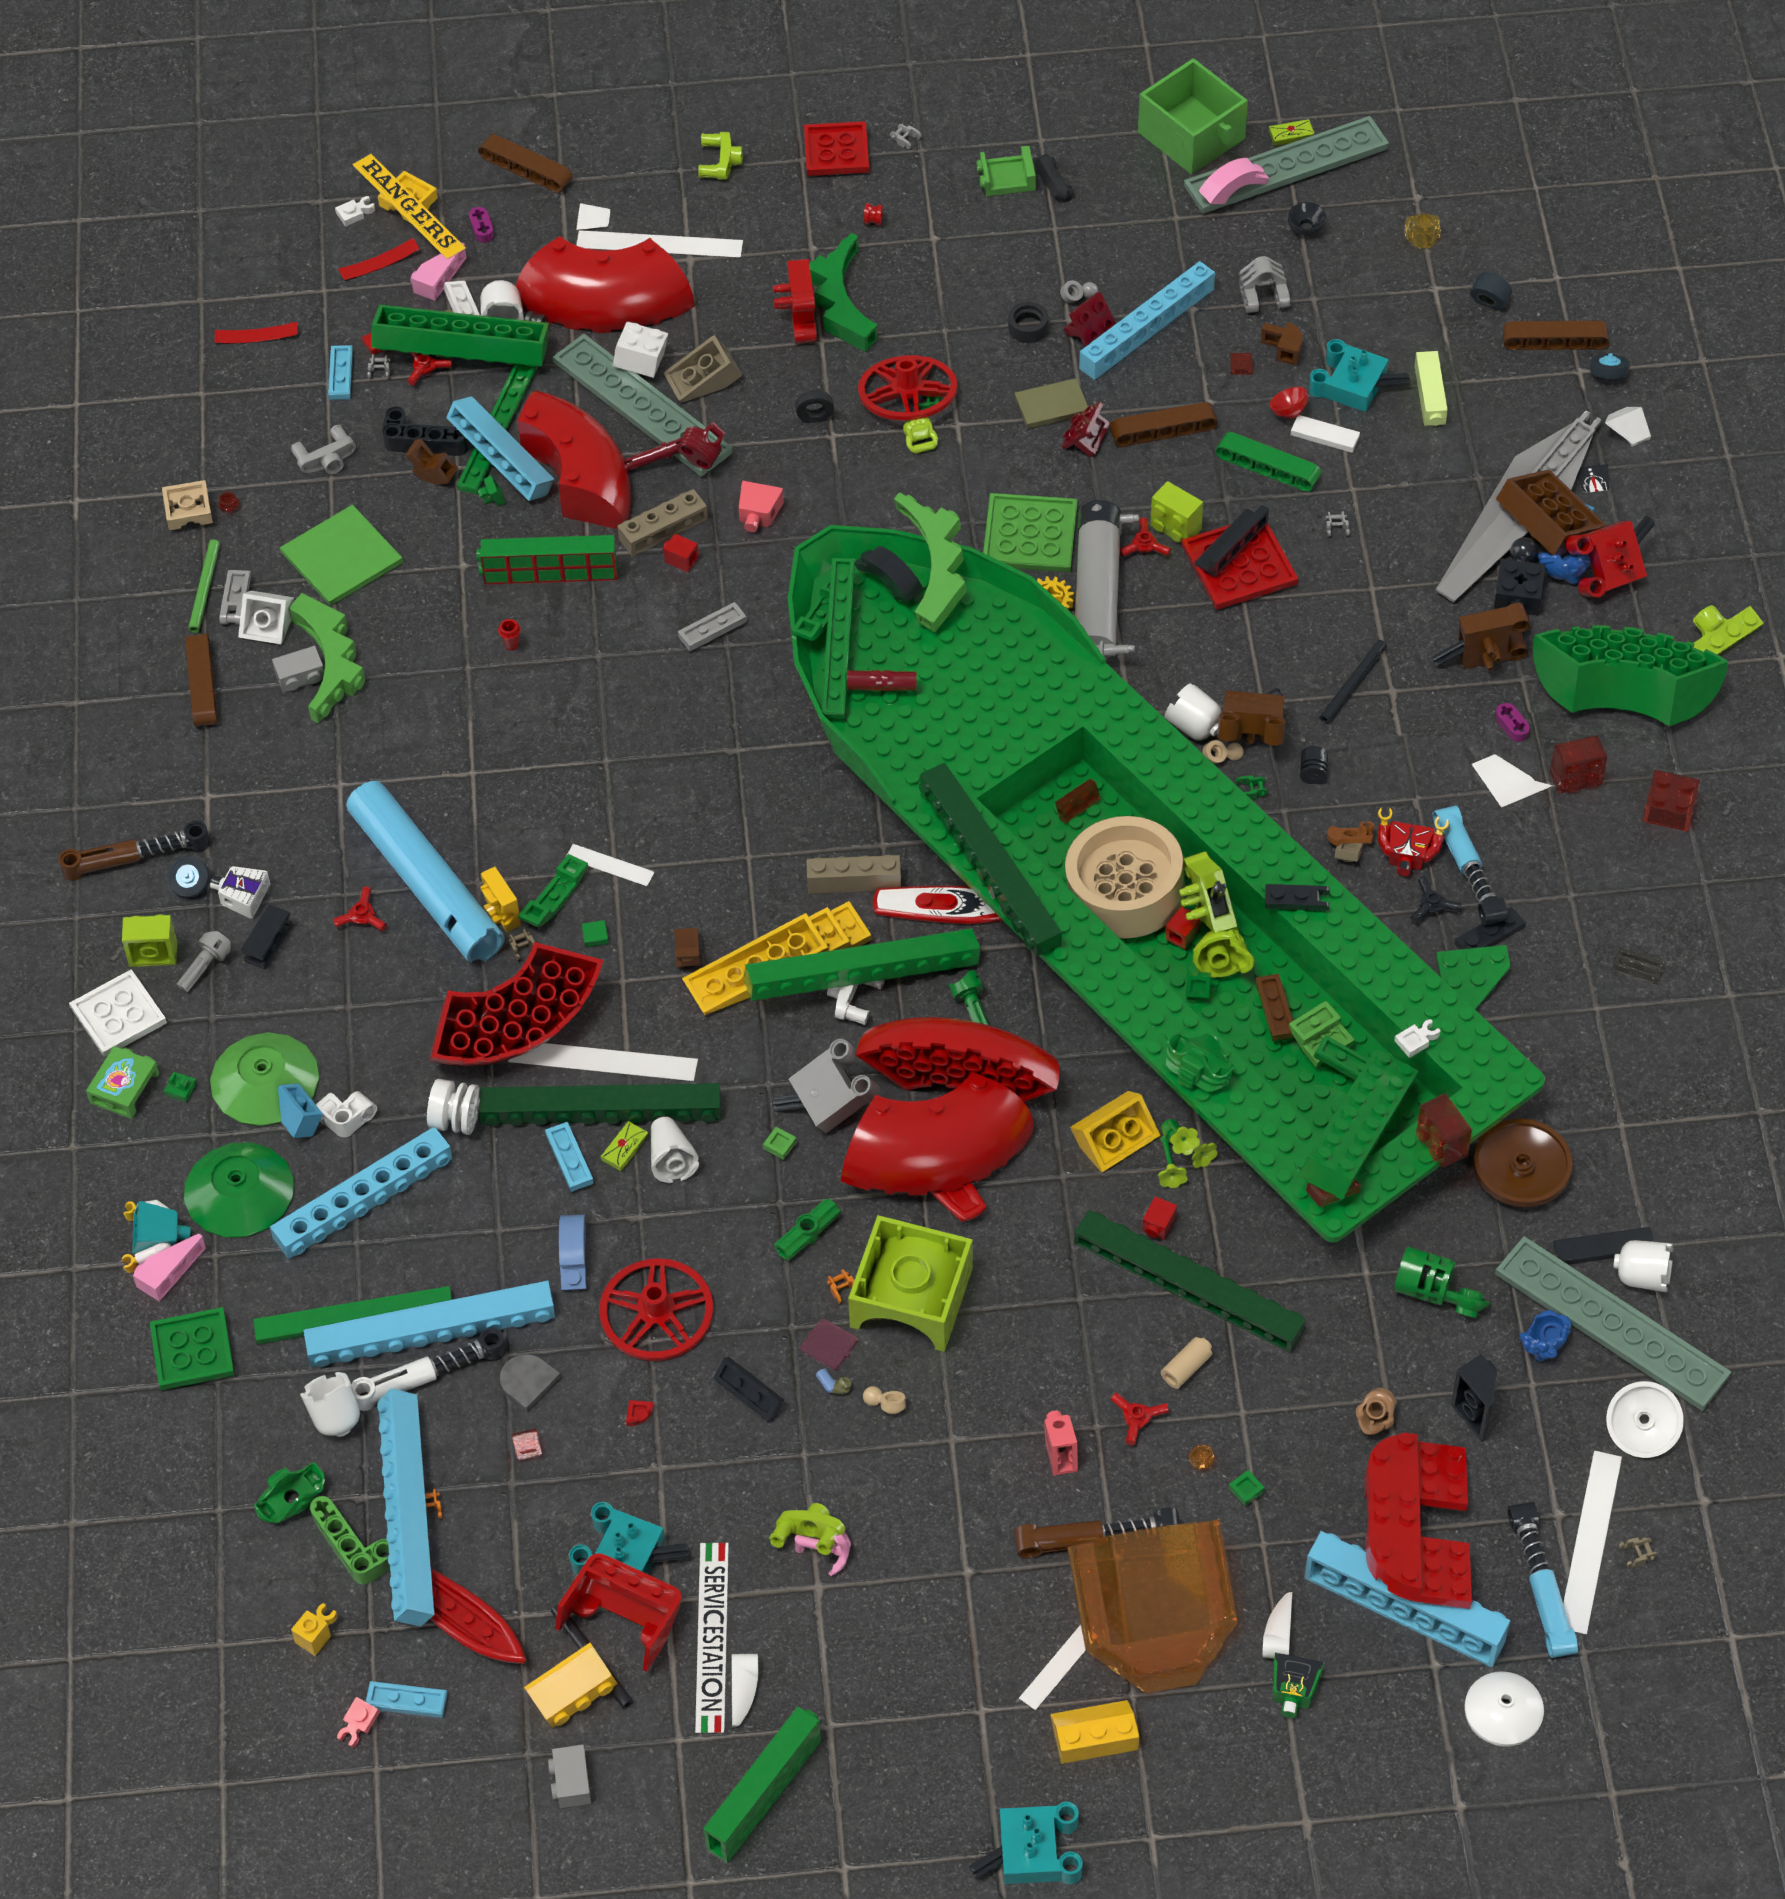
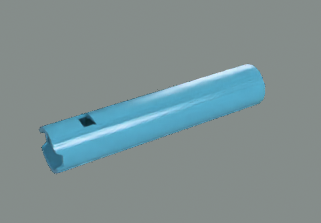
M370 781L354 790L346 804L348 812L465 959L470 963L477 959L486 962L496 955L503 946L504 934L386 787L379 781Z

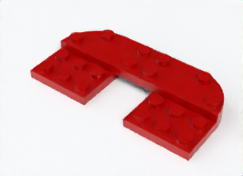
M1401 1433L1388 1437L1379 1442L1372 1450L1364 1477L1365 1498H1367V1532L1365 1536L1367 1566L1376 1581L1381 1579L1388 1585L1387 1590L1398 1597L1415 1602L1470 1609L1472 1603L1470 1543L1421 1537L1420 1505L1466 1511L1468 1506L1466 1448L1418 1441V1434Z

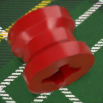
M866 203L864 224L875 223L881 226L883 205L872 206Z

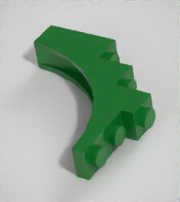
M850 233L833 252L828 254L827 258L819 255L814 261L809 263L812 285L817 287L815 291L816 306L825 311L823 315L824 331L866 352L878 339V327L876 323L866 318L853 305L847 296L843 284L848 265L859 251L858 236Z

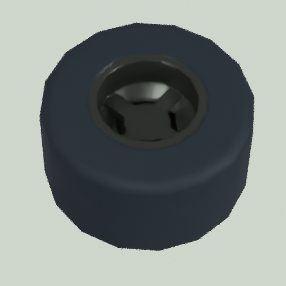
M1482 272L1474 282L1470 294L1477 303L1499 311L1505 307L1513 290L1508 281L1501 276L1491 272Z

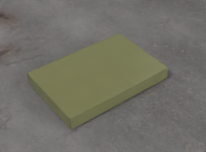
M1076 378L1014 393V398L1027 429L1072 419L1076 413H1082L1088 407Z

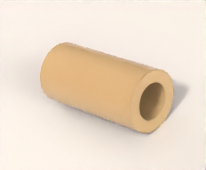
M1194 1337L1161 1370L1163 1379L1171 1387L1179 1389L1212 1356L1211 1344L1204 1338Z

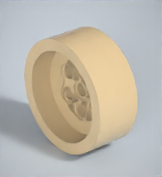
M1133 816L1114 817L1100 821L1078 835L1068 850L1065 862L1068 888L1119 938L1141 937L1161 929L1168 924L1182 906L1181 900L1185 898V896L1182 897L1179 893L1180 889L1185 888L1182 851L1176 838L1166 828L1154 821Z

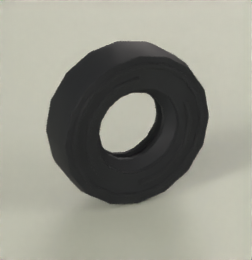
M811 390L801 394L796 399L795 411L802 421L808 423L823 422L833 414L834 402L831 395L827 392ZM811 404L823 405L821 408L815 410L806 408Z

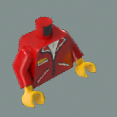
M1380 808L1378 817L1381 820V824H1379L1378 844L1383 854L1389 857V864L1397 866V873L1399 875L1409 876L1411 869H1422L1424 863H1429L1439 854L1444 839L1443 831L1447 830L1450 825L1448 819L1444 827H1439L1440 816L1435 819L1437 830L1434 832L1435 828L1395 821H1391L1388 824V820L1392 816V810L1389 808V816L1385 818L1382 817Z

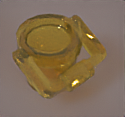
M1428 213L1408 216L1405 220L1406 241H1410L1418 248L1433 246L1436 239L1441 237L1439 217ZM1409 222H1414L1412 229L1410 230Z

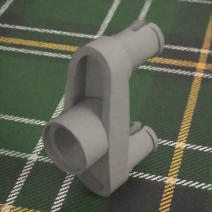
M335 425L330 430L336 442L309 454L301 442L292 445L291 450L298 460L297 464L302 472L312 473L325 469L328 474H336L343 468L344 463L342 460L355 451L356 444L351 437L347 436L341 425Z

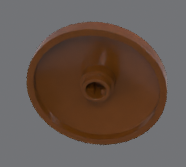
M1510 1119L1497 1123L1481 1136L1475 1149L1474 1171L1481 1186L1495 1199L1512 1206L1534 1207L1552 1201L1565 1189L1571 1176L1572 1155L1563 1137L1550 1126L1531 1119Z

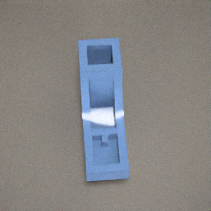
M585 1214L560 1216L559 1264L561 1290L586 1289Z

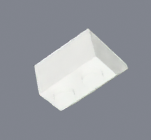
M257 591L243 593L238 637L283 644L291 622L289 607L293 604L294 597Z

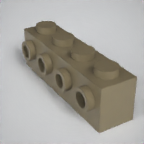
M692 489L618 525L619 540L633 557L672 538L674 534L678 535L707 521V505L696 491Z
M900 855L840 856L837 858L817 857L807 859L808 894L876 891L878 888L901 887Z

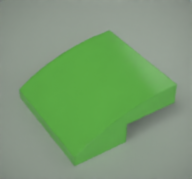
M1327 1001L1288 1025L1299 1046L1316 1068L1324 1063L1313 1055L1325 1035L1348 1048L1355 1041L1341 1025V1017Z

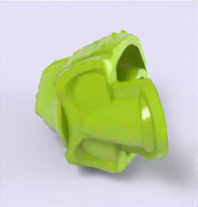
M1231 928L1228 931L1225 930L1217 933L1211 930L1193 949V962L1198 972L1211 973V977L1214 978L1226 977L1240 971L1241 973H1246L1254 965V958L1247 950L1238 928Z

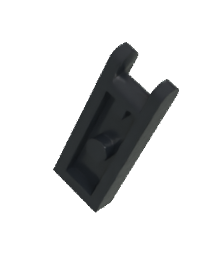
M1265 884V909L1329 910V903L1320 901V895H1328L1329 887Z

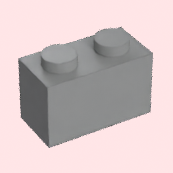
M315 646L272 659L274 671L282 692L295 690L323 680L324 669Z
M584 1745L552 1749L553 1759H548L550 1775H555L556 1783L551 1784L553 1800L558 1799L560 1808L591 1804Z

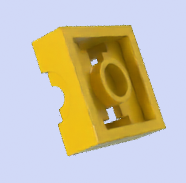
M403 171L396 178L426 209H429V206L438 199L435 187L408 172ZM381 193L378 195L380 207L386 210H397Z
M493 867L482 872L481 879L484 885L480 886V889L487 902L483 906L484 910L496 925L501 923L506 932L521 926L520 919L518 918L517 898L497 868Z

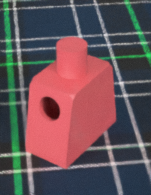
M742 481L739 520L745 523L744 528L747 531L756 532L758 526H771L784 503L783 488Z
M1051 1411L1044 1420L1045 1442L1053 1476L1078 1472L1077 1440L1070 1416L1062 1415L1060 1411ZM1066 1447L1063 1452H1059V1448Z

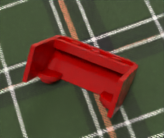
M601 1553L593 1554L588 1558L558 1604L555 1629L560 1631L571 1613L581 1617H589L595 1614L601 1606L644 1627L640 1639L645 1646L643 1671L648 1672L666 1643L681 1604V1593L676 1587Z

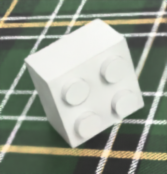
M627 322L616 345L613 366L654 378L665 353L668 333L644 327L637 323Z

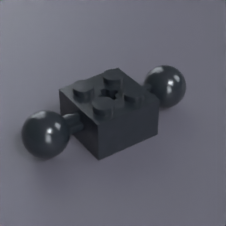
M1521 537L1516 539L1510 547L1512 560H1500L1494 609L1507 607L1513 603L1523 604L1529 622V615L1538 616L1545 572V564L1533 563L1538 557L1539 550L1536 542L1531 538Z

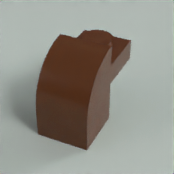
M1287 322L1285 328L1264 323L1261 332V343L1277 347L1276 361L1297 366L1302 350V333L1300 329Z
M422 439L415 440L406 453V457L415 466L412 472L421 480L434 485L449 483L458 469L447 453L433 454Z
M698 928L674 929L677 967L700 965Z

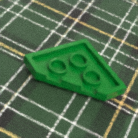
M1507 945L1436 952L1439 976L1475 1010L1493 991L1501 978L1510 970Z

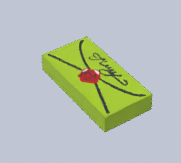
M1309 119L1269 126V134L1274 146L1293 143L1315 135Z
M628 1121L601 1155V1161L622 1171L649 1137L648 1132Z

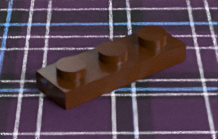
M1279 974L1255 978L1256 988L1272 1041L1293 1038L1294 1036L1288 1026L1293 1020Z

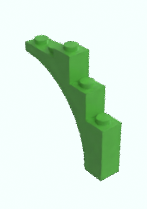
M899 492L894 498L896 510L910 519L918 528L931 554L930 581L924 598L915 610L916 620L931 631L936 632L967 592L965 580L959 574L954 573L964 561L962 548L952 541L961 529L960 519L955 512L951 510L946 511L943 508H940L935 513L930 507H923L918 504L912 496H905Z
M301 593L289 607L291 621L304 629L317 642L325 657L323 681L318 693L308 706L311 720L319 723L324 717L328 716L331 708L337 701L339 702L343 698L344 693L353 696L357 690H360L365 683L363 667L353 663L356 657L354 641L344 636L348 629L345 614Z

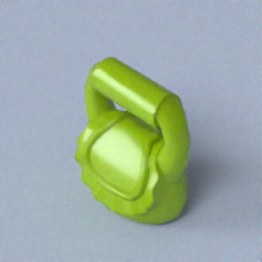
M928 417L908 420L903 425L906 444L912 453L918 454L936 448L938 437ZM929 437H931L933 440L914 446L912 445V442L928 439Z

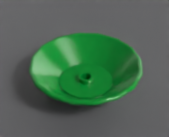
M253 1142L229 1143L211 1150L194 1164L185 1181L184 1203L191 1219L206 1232L225 1238L249 1237L270 1228L285 1214L293 1198L294 1177L287 1161L272 1148Z

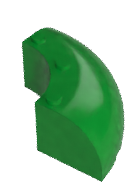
M1592 625V629H1580L1579 626L1572 627L1571 631L1561 632L1559 629L1534 635L1533 658L1538 677L1548 694L1572 713L1592 708H1617L1619 710H1630L1648 715L1668 726L1675 725L1696 716L1710 704L1723 684L1728 667L1727 660L1707 649L1703 652L1694 648V643L1689 641L1686 643L1674 641V636L1659 632L1657 636L1644 634V629L1624 627L1623 630H1610V626Z

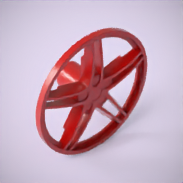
M916 355L898 356L883 360L870 367L859 381L858 394L865 408L880 417L901 421L917 420L935 415L952 403L957 394V379L954 372L947 365L933 358ZM895 364L896 369L892 367L888 368L886 366ZM936 366L947 374L951 385L924 379L932 368ZM873 373L888 383L886 386L875 389V392L867 395L865 393V384ZM918 395L945 397L930 408L920 411L918 409ZM902 397L906 412L886 410L876 404ZM913 398L914 412H910L907 399Z
M647 1259L625 1267L609 1281L600 1300V1321L609 1341L621 1352L640 1360L663 1361L683 1355L704 1338L713 1317V1301L708 1285L691 1267L670 1259ZM655 1266H660V1283L654 1282ZM650 1267L648 1284L643 1288L642 1294L626 1290H613L630 1273ZM665 1267H671L684 1272L699 1285L700 1289L692 1291L688 1289L667 1294ZM612 1296V1297H615V1298H618V1299H622V1300L619 1301V1300H616V1299H613V1298H609V1297ZM626 1301L636 1302L637 1305L632 1304V1303H629V1302H626ZM685 1301L675 1305V1302ZM705 1302V1315L702 1324L697 1332L689 1338L673 1313ZM608 1303L638 1312V1315L628 1326L627 1332L621 1339L613 1332L607 1317ZM670 1322L685 1343L681 1344L665 1324ZM641 1323H645L646 1325L636 1334V1337L629 1344H626ZM655 1323L677 1344V1347L664 1351H644L633 1347Z

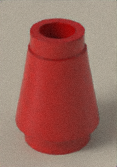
M513 619L502 621L498 628L505 648L510 651L518 648L521 630L520 625Z

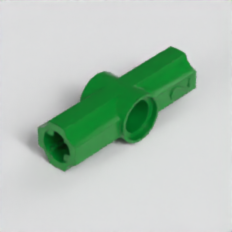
M825 1198L810 1213L799 1216L796 1225L774 1244V1249L784 1260H791L806 1245L815 1243L818 1240L819 1234L841 1215V1210L835 1202ZM805 1228H811V1230H809V1231H805V1230H803V1229H805Z

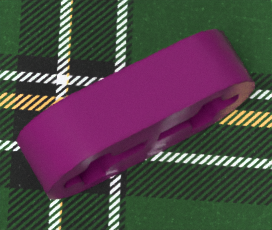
M475 207L470 210V224L476 240L482 243L491 241L494 233L487 210L483 207Z
M1510 703L1500 704L1496 709L1495 719L1513 741L1521 742L1526 740L1530 729L1528 722L1514 705Z

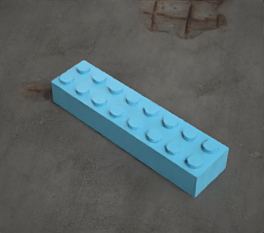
M1321 1531L1307 1556L1305 1579L1493 1668L1506 1642L1510 1620L1502 1613L1487 1610L1474 1600H1472L1470 1609L1415 1602L1398 1597L1387 1590L1388 1585L1381 1579L1376 1581L1367 1566L1366 1552L1360 1546L1350 1545L1341 1541L1338 1536L1332 1533L1327 1534Z

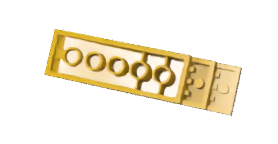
M850 901L831 911L827 907L810 917L805 913L687 975L682 980L703 1014L706 1015L750 998L744 983L745 964L858 947L871 941L872 935Z

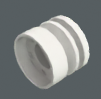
M436 1079L428 1101L427 1125L429 1129L435 1127L437 1130L445 1131L451 1123L454 1133H458L461 1130L463 1134L470 1135L474 1130L479 1115V1086L471 1084L468 1087L466 1083H461L456 1091L453 1081Z

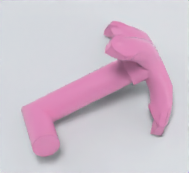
M845 1532L843 1536L841 1534L834 1536L836 1543L830 1553H834L839 1558L833 1565V1569L828 1573L830 1576L842 1570L847 1562L851 1542ZM796 1535L795 1551L802 1553L805 1547L817 1550L816 1544L819 1539Z

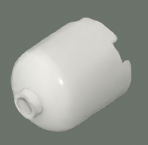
M497 280L489 283L483 289L480 297L481 316L524 320L520 292L515 285L508 281Z
M1189 683L1177 694L1180 699L1176 704L1170 703L1164 718L1194 740H1204L1211 735L1214 737L1218 733L1219 714L1222 713L1221 707L1201 689Z
M1637 1240L1625 1243L1621 1253L1615 1254L1614 1268L1618 1269L1620 1280L1628 1286L1667 1292V1284L1670 1283L1672 1261L1669 1260L1670 1252H1673V1244Z
M336 1372V1377L326 1379L325 1375L305 1385L306 1392L301 1393V1398L314 1426L320 1433L341 1437L348 1434L359 1421L360 1409L348 1376L345 1373Z

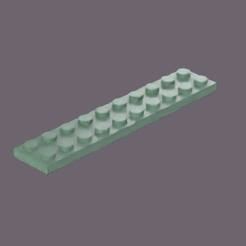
M1368 116L1248 158L1252 164L1261 166L1269 179L1265 185L1248 184L1240 187L1228 198L1225 204H1210L1199 192L1204 182L1218 169L1184 180V187L1201 213L1204 214L1389 149V142L1373 119Z
M582 334L553 356V363L659 445L664 441L668 443L681 438L688 427L695 426L705 429L703 424L635 372L614 367V356L585 334ZM711 431L708 432V439L711 442H715L717 437ZM722 440L720 444L722 452H720V455L710 469H701L694 466L680 452L673 454V456L702 477L731 455L733 450L729 444Z
M1525 1236L1495 1271L1496 1276L1546 1309L1553 1310L1558 1315L1568 1316L1572 1326L1701 1411L1705 1409L1731 1375L1730 1370Z

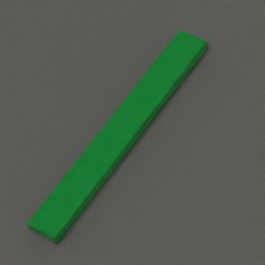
M514 364L490 414L507 432L538 366L530 367L525 364ZM476 447L458 481L457 490L478 495V490L482 487L492 463Z
M832 558L821 710L826 718L845 719L855 559Z
M450 1286L253 1319L256 1343L263 1344L305 1337V1329L452 1300Z

